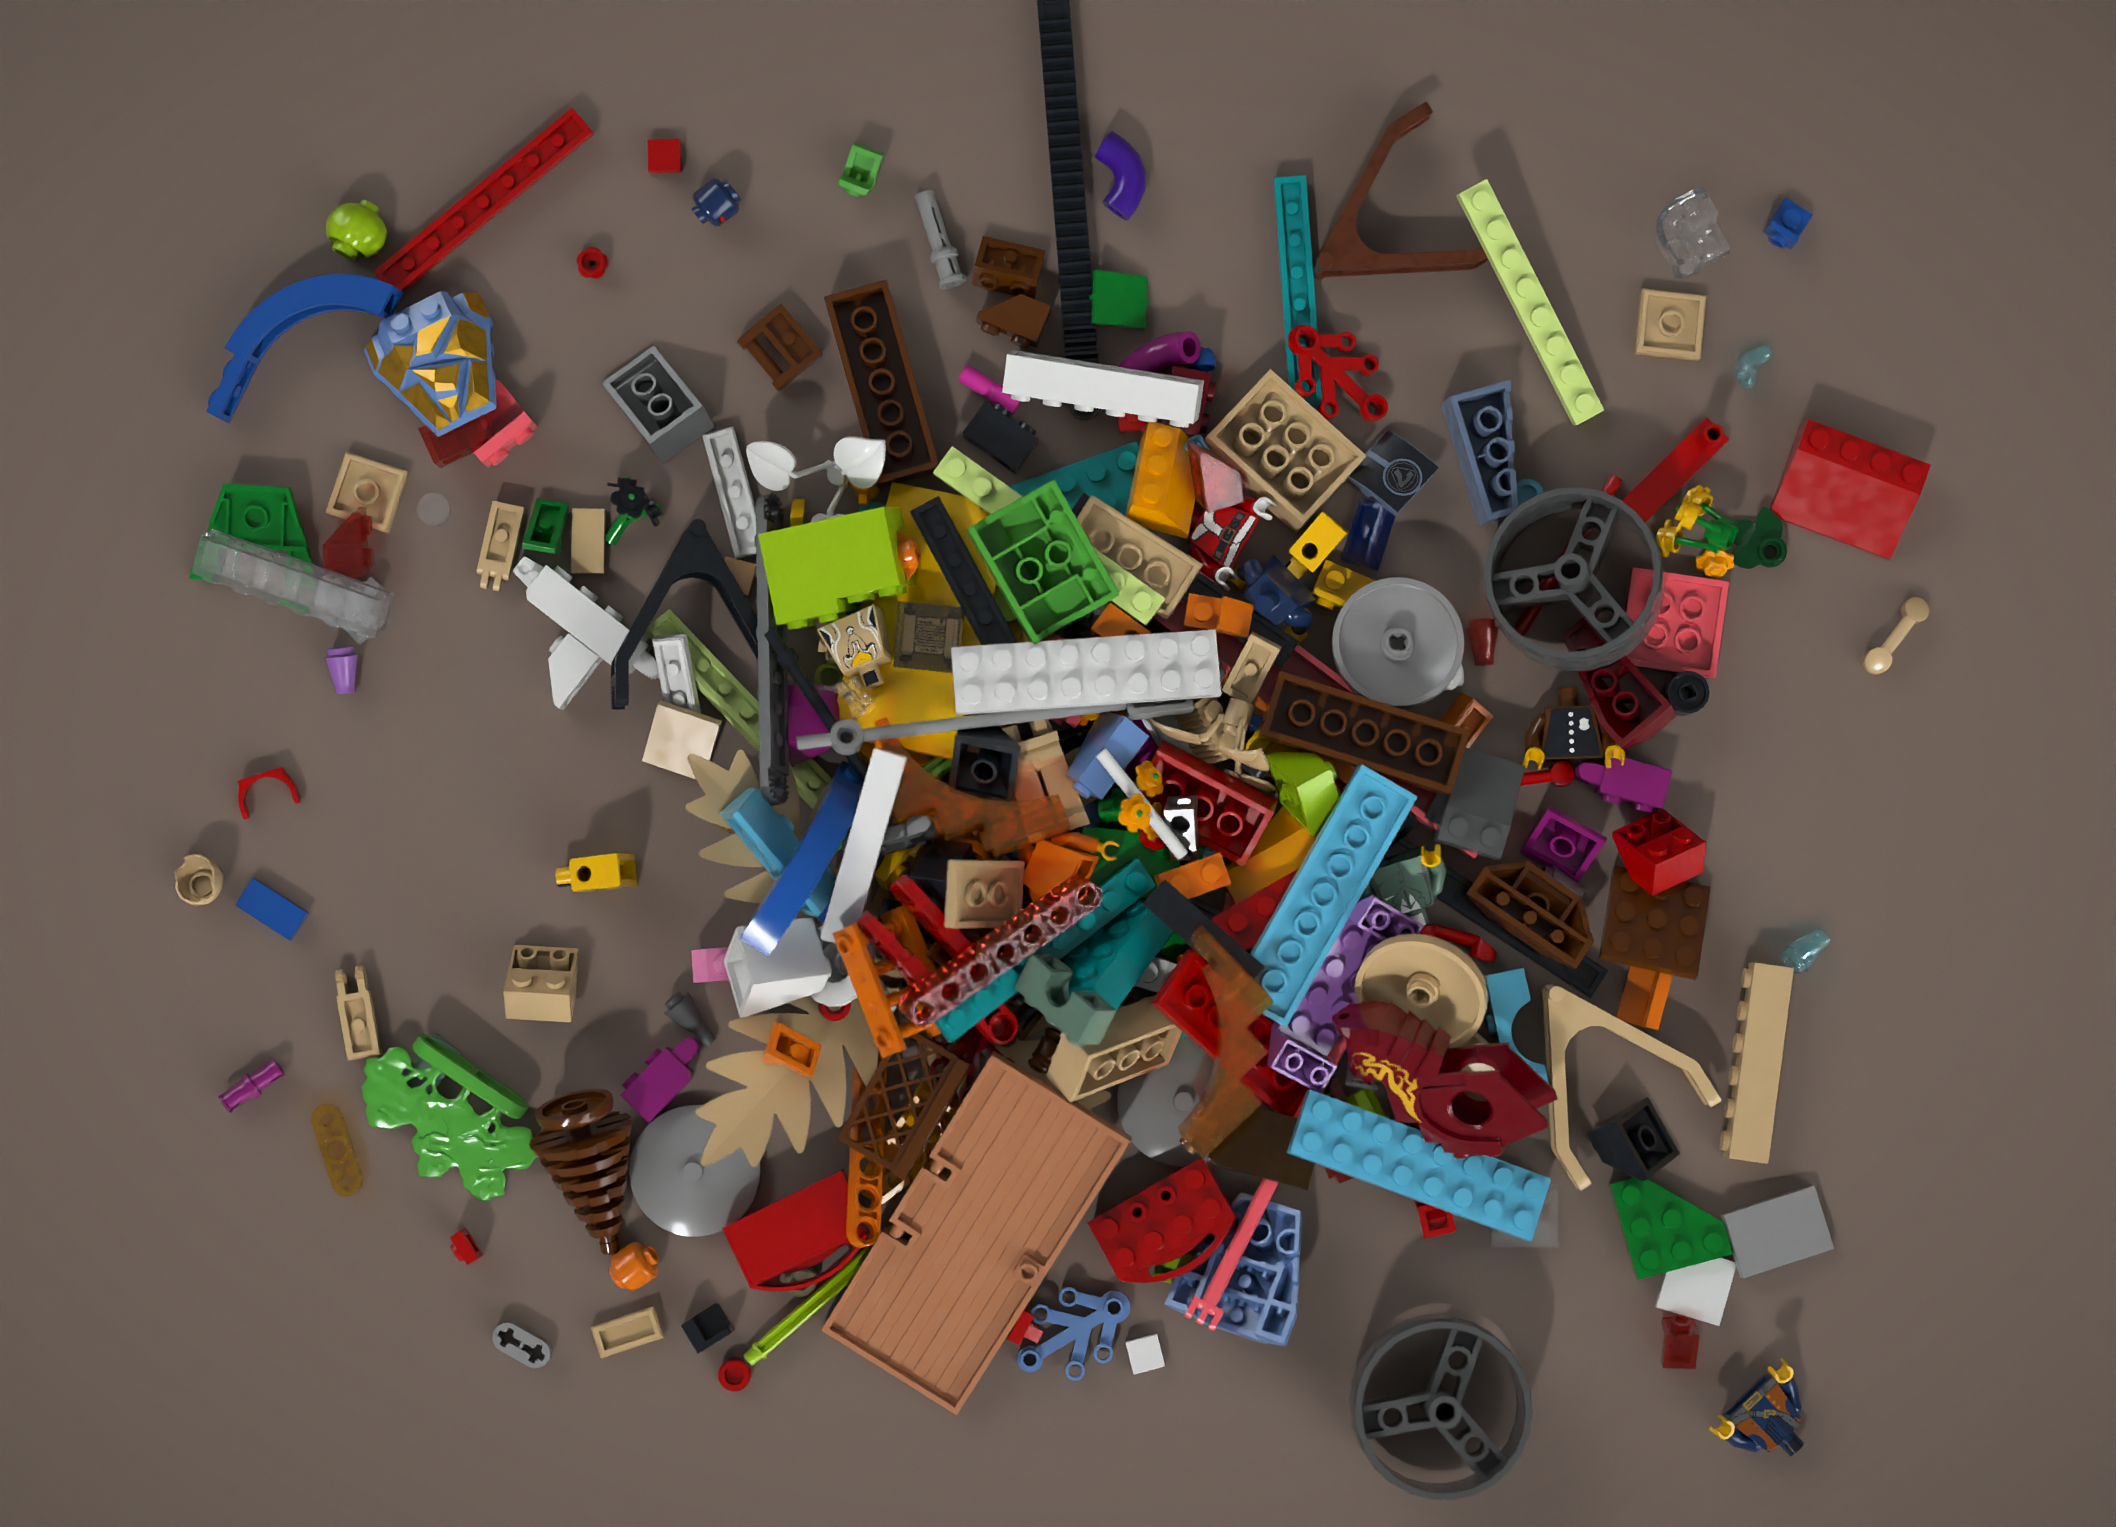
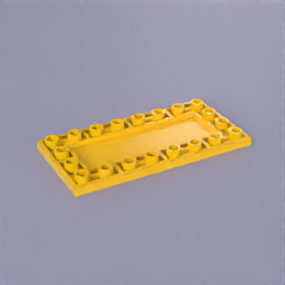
M892 482L886 507L900 508L905 529L904 534L917 542L921 553V563L914 573L916 585L906 587L907 593L890 597H879V593H875L876 600L861 603L860 610L871 605H875L883 610L892 661L879 666L884 683L873 689H865L860 675L853 678L843 675L837 699L839 721L850 719L859 723L863 729L967 716V714L956 715L952 668H948V665L944 663L946 659L943 655L915 652L913 659L909 660L908 664H905L904 660L901 659L900 652L904 613H906L905 608H908L909 604H912L913 608L917 610L915 614L918 616L942 617V621L944 617H949L948 613L952 612L953 608H956L957 613H960L958 618L961 620L959 647L981 645L910 514L911 510L939 496L992 596L996 600L998 586L965 529L986 518L989 514L966 497ZM957 731L867 742L952 760Z

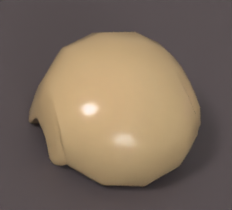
M192 854L185 856L183 865L174 872L176 879L175 889L180 899L190 905L209 904L220 894L224 875L219 865L204 855Z

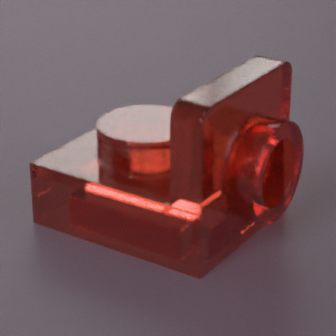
M1682 1315L1663 1317L1662 1367L1670 1369H1696L1700 1335L1695 1319Z

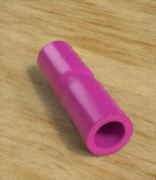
M970 365L964 368L958 378L960 383L979 395L987 397L992 403L1000 404L1011 415L1016 412L1022 402L1011 399V394L1002 393V385L994 383L991 378Z

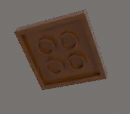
M1615 865L1611 874L1599 959L1695 980L1699 973L1710 886L1684 881L1652 896L1630 878L1625 867Z

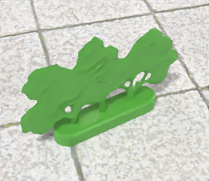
M423 1033L419 1034L413 1044L414 1052L431 1064V1068L428 1069L413 1068L409 1054L399 1046L389 1048L381 1058L366 1059V1065L363 1069L368 1078L362 1085L361 1090L363 1100L367 1104L366 1115L368 1123L372 1127L389 1130L406 1124H413L416 1127L417 1133L412 1138L414 1152L420 1157L417 1162L419 1177H442L451 1167H458L463 1179V1187L478 1200L489 1201L492 1197H500L505 1193L506 1177L503 1173L504 1169H528L535 1160L536 1156L529 1146L530 1140L533 1139L531 1129L524 1126L506 1127L501 1124L499 1113L502 1112L514 1119L522 1118L529 1108L528 1102L519 1094L433 1037ZM406 1068L412 1071L409 1075L404 1076L402 1074ZM442 1072L463 1086L457 1098L450 1100L438 1093L435 1079ZM416 1076L421 1080L427 1077L422 1086L411 1088L407 1085V1081ZM429 1084L433 1087L431 1094H428L425 1089ZM470 1092L492 1105V1110L481 1116L475 1114L474 1109L467 1101ZM493 1122L496 1126L495 1131L489 1133L488 1128Z

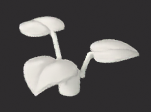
M858 436L844 437L835 445L833 462L827 460L823 464L801 471L793 470L796 466L795 456L789 449L778 443L755 441L747 445L746 453L751 471L756 480L765 488L774 491L786 489L791 483V477L799 478L826 469L828 480L832 484L839 486V489L827 510V515L818 513L812 517L811 522L844 515H834V510L843 492L848 488L849 481L857 488H869L877 482L885 462L886 444L883 439H867Z

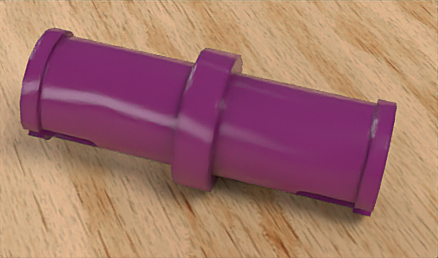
M273 1058L251 1075L247 1073L242 1076L241 1082L225 1093L220 1094L218 1098L225 1109L231 1113L235 1108L253 1096L257 1098L262 1095L261 1091L279 1078L284 1077L285 1073Z

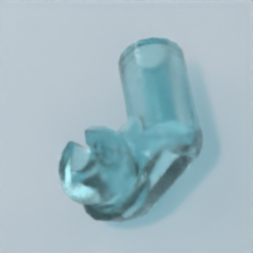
M1767 344L1741 355L1738 359L1735 379L1740 387L1745 389L1753 387L1756 383L1757 366L1773 358Z

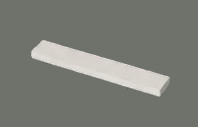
M877 747L873 750L820 936L822 940L836 944L832 933L856 924L855 922L863 915L907 761L906 756Z

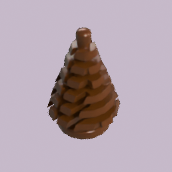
M585 1089L553 1098L536 1110V1122L544 1130L535 1134L537 1137L530 1140L529 1146L534 1155L540 1159L545 1171L552 1176V1181L556 1187L564 1192L563 1197L567 1203L575 1207L574 1213L578 1219L587 1223L585 1228L590 1236L600 1238L601 1252L604 1255H613L621 1247L616 1233L622 1229L623 1218L619 1214L625 1205V1198L622 1194L627 1184V1179L624 1175L627 1172L629 1162L626 1155H628L631 1139L628 1135H630L632 1129V1117L627 1113L620 1114V1111H611L614 1105V1098L608 1090Z

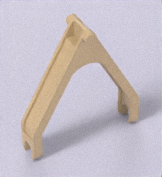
M1545 984L1541 988L1546 1073L1549 1085L1556 1090L1557 1100L1548 1103L1550 1146L1566 1174L1580 1191L1592 1183L1569 1148L1565 1049L1569 1040L1578 1031L1590 1026H1602L1681 1068L1705 1106L1708 1104L1711 1108L1721 1102L1717 1091L1699 1063L1694 1059L1562 987Z

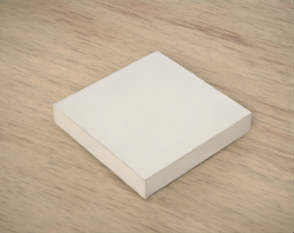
M1718 1258L1664 1273L1654 1307L1720 1326L1736 1263Z

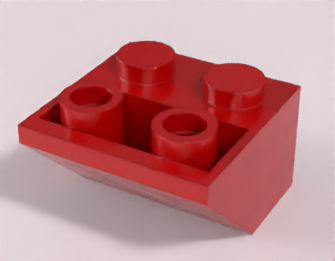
M1664 809L1612 832L1613 840L1630 878L1652 896L1703 873L1706 841Z

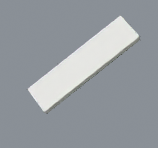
M732 426L706 433L702 436L735 559L756 555L754 543L756 535V507L735 428Z

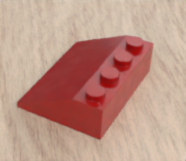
M1808 419L1800 425L1770 510L1782 521L1890 560L1920 497L1931 464Z

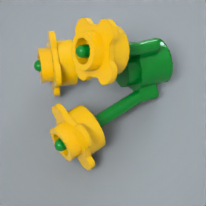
M1701 485L1690 489L1686 493L1682 505L1675 509L1677 514L1674 519L1680 521L1678 526H1672V520L1667 519L1664 528H1659L1656 535V543L1662 550V557L1667 558L1670 552L1677 553L1681 545L1704 548L1717 554L1720 549L1727 551L1732 546L1737 536L1738 527L1734 526V521L1725 518L1710 507L1713 502L1710 488L1705 487L1703 489ZM1707 513L1715 520L1711 519L1708 521L1700 516ZM1694 523L1705 527L1704 537L1708 539V542L1684 538L1681 526L1688 530H1691Z

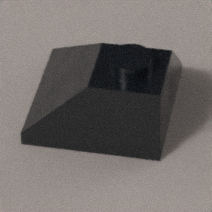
M998 725L958 730L954 741L948 793L1012 807L1015 798L1021 746Z
M1648 1097L1604 1120L1587 1133L1594 1150L1598 1153L1603 1163L1641 1181L1649 1179L1680 1155Z

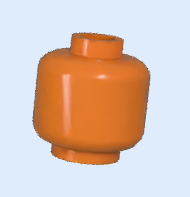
M636 1241L612 1255L609 1273L619 1288L634 1291L657 1277V1263H659L660 1259L652 1246L646 1247L644 1244Z

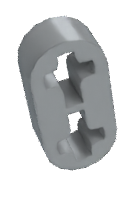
M512 1321L504 1322L498 1325L493 1332L492 1339L495 1347L528 1367L540 1368L546 1365L552 1357L553 1353L550 1343L518 1323ZM510 1328L513 1329V1337L521 1341V1344L518 1345L514 1342H509L507 1345L503 1344L504 1337L500 1335V1332H506ZM525 1344L531 1348H535L538 1344L543 1347L541 1352L545 1355L544 1359L538 1358L536 1361H533L531 1359L532 1353L524 1348Z

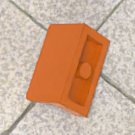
M1629 966L1616 1018L1626 1023L1658 1030L1673 975Z

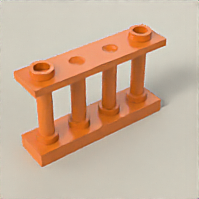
M904 905L881 914L882 925L887 930H892L896 934L894 938L909 954H915L940 981L933 962L926 956L928 949L915 917ZM857 923L832 933L882 1058L907 1049L903 1039L920 1031L926 1030L929 1038L942 1034L929 1014L948 1001L945 997L917 992L907 980V987L885 995L878 976L895 970V967L887 959L873 964L866 947L871 942L860 932ZM913 999L920 1017L898 1026L891 1007Z

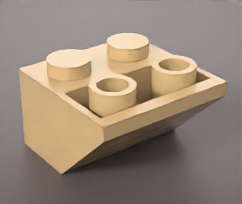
M513 945L503 991L506 1019L571 1022L576 1001L579 949Z

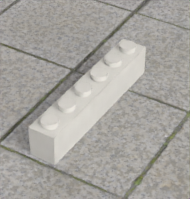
M1013 350L1007 354L1002 393L1011 394V399L1017 401H1030V398L1043 399L1042 404L1060 407L1062 403L1074 404V409L1079 411L1093 412L1094 408L1105 409L1106 414L1110 416L1125 417V413L1138 415V420L1145 422H1157V418L1170 420L1169 424L1172 426L1189 427V423L1194 424L1199 419L1204 380Z

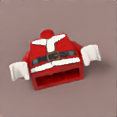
M1247 496L1219 497L1216 501L1210 500L1204 512L1196 508L1193 509L1190 528L1194 530L1187 542L1190 545L1189 553L1193 559L1203 564L1200 571L1212 580L1217 581L1226 591L1230 590L1229 586L1225 583L1226 579L1229 577H1234L1236 580L1239 579L1232 568L1260 519L1256 515L1258 514L1266 520H1272L1273 518L1265 513V509L1270 505L1277 506V504L1267 497L1256 499Z

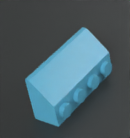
M749 787L720 812V815L776 881L800 841L792 832L795 830L792 822L784 814L779 816L762 797L761 790L758 791L756 788ZM828 867L800 909L803 914L818 917L830 903L835 887L834 881L837 878Z

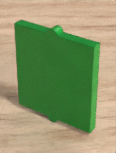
M1094 270L1092 294L1089 296L1090 300H1092V324L1146 329V306L1149 305V300L1146 299L1147 276Z

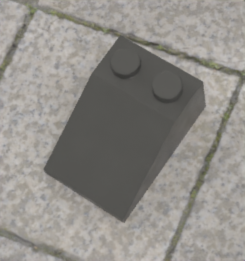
M655 346L649 348L602 382L607 392L662 464L715 427L702 404Z
M1465 747L1452 793L1446 796L1433 841L1490 859H1501L1511 827L1525 766Z

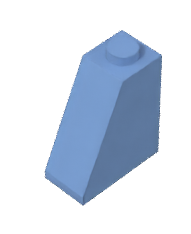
M1111 712L1100 713L1099 717L1094 720L1066 775L1075 783L1072 788L1087 799L1090 796L1103 799L1115 783V780L1096 758V755L1106 748L1124 770L1149 736L1126 716Z

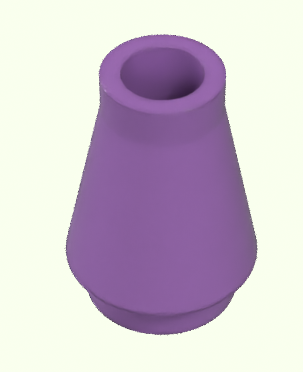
M353 646L327 649L328 657H325L335 686L336 694L355 692L357 654H354Z

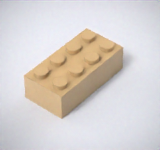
M1155 996L1144 997L1136 1003L1118 1007L1099 1045H1074L1066 1039V1034L1062 1031L1061 1039L1051 1058L1052 1062L1046 1076L1069 1102L1076 1101L1169 1064L1182 1031L1151 1004Z

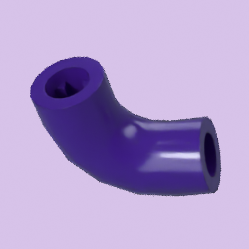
M1112 131L1102 142L1095 154V158L1106 165L1114 175L1113 187L1102 203L1112 213L1128 221L1138 208L1146 189V170L1139 153L1125 139Z

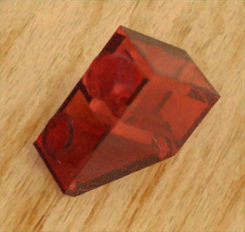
M359 507L323 544L324 577H364L370 571L369 567H373L374 551L373 548H368V535L372 534V518L367 516L366 507Z

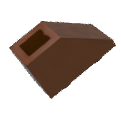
M1020 294L979 311L976 320L977 324L982 325L980 329L983 332L997 337L999 333L1012 337L1010 342L1028 349L1029 345L1037 347L1051 314V306Z

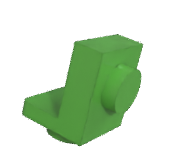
M854 142L843 174L839 177L837 185L844 187V191L850 195L857 197L867 196L874 188L885 153Z

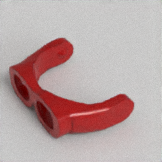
M284 767L237 781L239 786L238 803L244 820L250 818L246 805V795L250 787L261 778L271 777L283 781L290 788L295 804L301 803L297 786L286 773Z

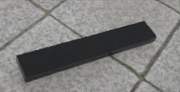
M938 496L911 510V516L980 644L1018 643L940 497Z

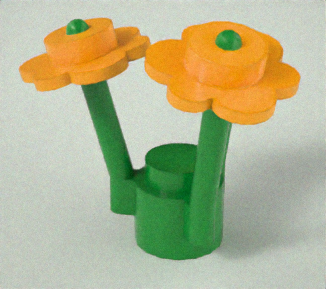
M1146 760L1141 765L1136 766L1135 770L1138 776L1136 781L1133 782L1136 787L1146 791L1149 797L1161 794L1163 792L1162 777L1153 764ZM1114 788L1111 791V796H1105L1103 799H1100L1098 814L1104 822L1119 821L1121 825H1127L1129 832L1143 829L1144 833L1148 834L1149 840H1155L1156 837H1159L1150 825L1148 814L1151 812V806L1145 803L1142 795L1133 794L1128 799L1121 788ZM1153 803L1152 807L1165 822L1161 803Z

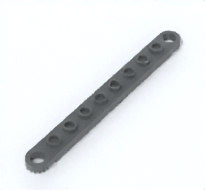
M773 493L757 498L756 535L754 538L757 561L755 566V576L757 578L755 604L758 624L756 628L758 640V658L756 660L758 669L757 699L759 702V720L757 722L759 732L758 762L760 764L761 794L770 806L784 804L789 798V791L787 790L789 785H787L788 781L786 779V776H789L787 669H782L776 660L777 654L764 636L766 632L775 628L787 645L786 625H776L758 534L784 529L782 528V521L784 520L782 518L784 517L782 511H784V508L780 507L782 506V502L779 503L780 498Z

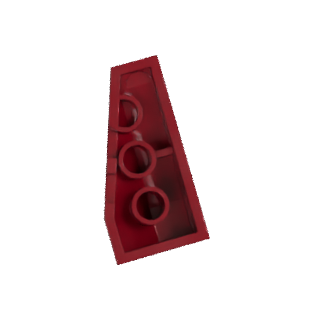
M1583 617L1562 634L1569 652L1586 651L1605 645L1603 640ZM1626 656L1604 667L1577 671L1600 726L1622 750L1652 738L1676 717L1669 701Z

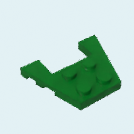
M224 483L210 518V525L206 536L200 545L196 563L190 572V579L222 580L223 547L288 551L287 585L319 586V580L292 488Z

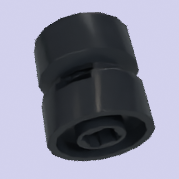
M1685 671L1667 679L1662 685L1660 693L1672 705L1676 716L1682 717L1702 709L1709 700L1710 690L1703 676L1696 672Z

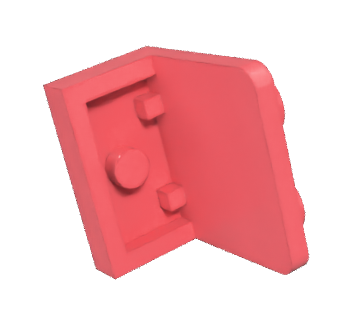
M497 379V408L456 428L458 433L472 448L474 454L487 468L492 464L496 466L509 455V450L517 444L522 445L534 435L533 431L538 428L505 386Z

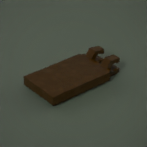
M1230 1099L1229 1102L1223 1101L1222 1107L1201 1101L1198 1116L1217 1121V1127L1213 1139L1192 1133L1189 1148L1209 1153L1208 1159L1212 1160L1213 1165L1308 1191L1315 1163L1287 1153L1298 1118Z

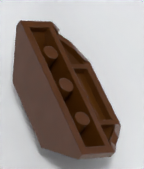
M1528 860L1485 866L1466 893L1489 919L1540 954L1573 969L1578 967L1594 943L1582 897Z

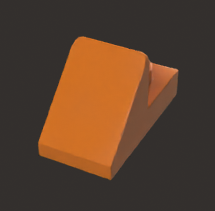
M1189 593L1183 627L1199 630L1216 629V633L1248 638L1254 605L1223 596L1221 599Z
M774 1022L765 1049L763 1063L783 1065L802 1076L813 1077L822 1045L779 1022Z

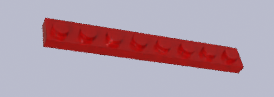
M570 108L374 270L373 273L380 281L393 285L402 292L406 291L594 135L593 131L577 112Z

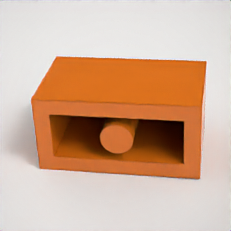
M1221 853L1210 855L1154 876L1157 887L1166 879L1187 899L1231 884Z

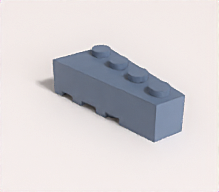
M1511 380L1450 396L1441 404L1478 527L1503 521L1518 507L1516 470H1514L1513 457L1515 446L1514 440H1512L1511 424L1513 412L1512 407H1510Z

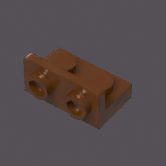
M982 236L974 265L972 285L985 290L999 291L1012 294L1013 296L1022 294L1035 299L1046 250Z

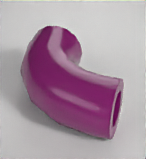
M1191 331L1167 334L1146 343L1132 352L1118 367L1161 373L1173 366L1194 363L1200 355V341L1197 335Z

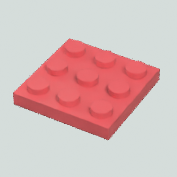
M1631 568L1625 613L1634 623L1647 604L1652 589L1654 570ZM1664 572V599L1657 620L1646 638L1626 657L1639 668L1672 673L1691 671L1698 673L1704 678L1714 679L1716 678L1729 582Z

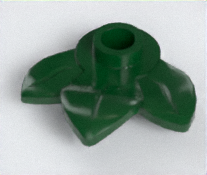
M1763 507L1758 513L1755 523L1745 520L1734 521V526L1738 527L1737 536L1734 540V544L1738 548L1731 553L1734 555L1733 562L1735 565L1744 569H1751L1758 565L1773 568L1785 560L1787 547L1781 539L1783 525L1773 511ZM1766 546H1772L1775 549L1774 557L1770 558L1765 555L1764 549Z

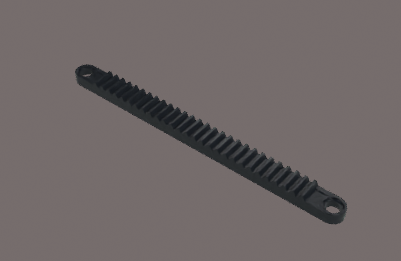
M1037 0L1065 358L1099 364L1096 324H1092V300L1089 298L1090 294H1092V274L1069 0ZM1069 404L1074 417L1084 421L1095 418L1101 410L1094 408L1093 412H1082L1075 410L1074 404Z

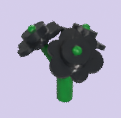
M630 476L618 477L617 484L607 483V486L619 488V491H614L610 497L612 504L617 506L616 510L619 516L605 537V540L612 545L617 544L629 523L646 515L649 516L655 527L660 524L658 519L662 515L660 504L654 498L649 499L644 492V488L636 486L637 480L631 479Z

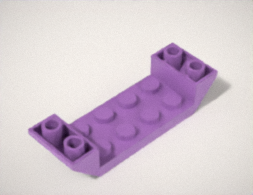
M1372 895L1357 903L1287 1027L1276 1021L1272 1024L1268 1066L1311 1090L1321 1093L1337 1068V1065L1327 1058L1340 1036L1334 1028L1332 1016L1349 1004H1357L1355 981L1364 958L1372 948L1382 941L1398 935L1419 934L1424 925Z

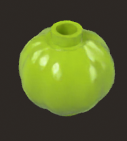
M364 199L361 200L360 204L348 202L335 208L326 221V235L333 243L331 249L350 261H355L357 257L366 259L379 252L385 243L387 235L385 223L377 214L379 208Z

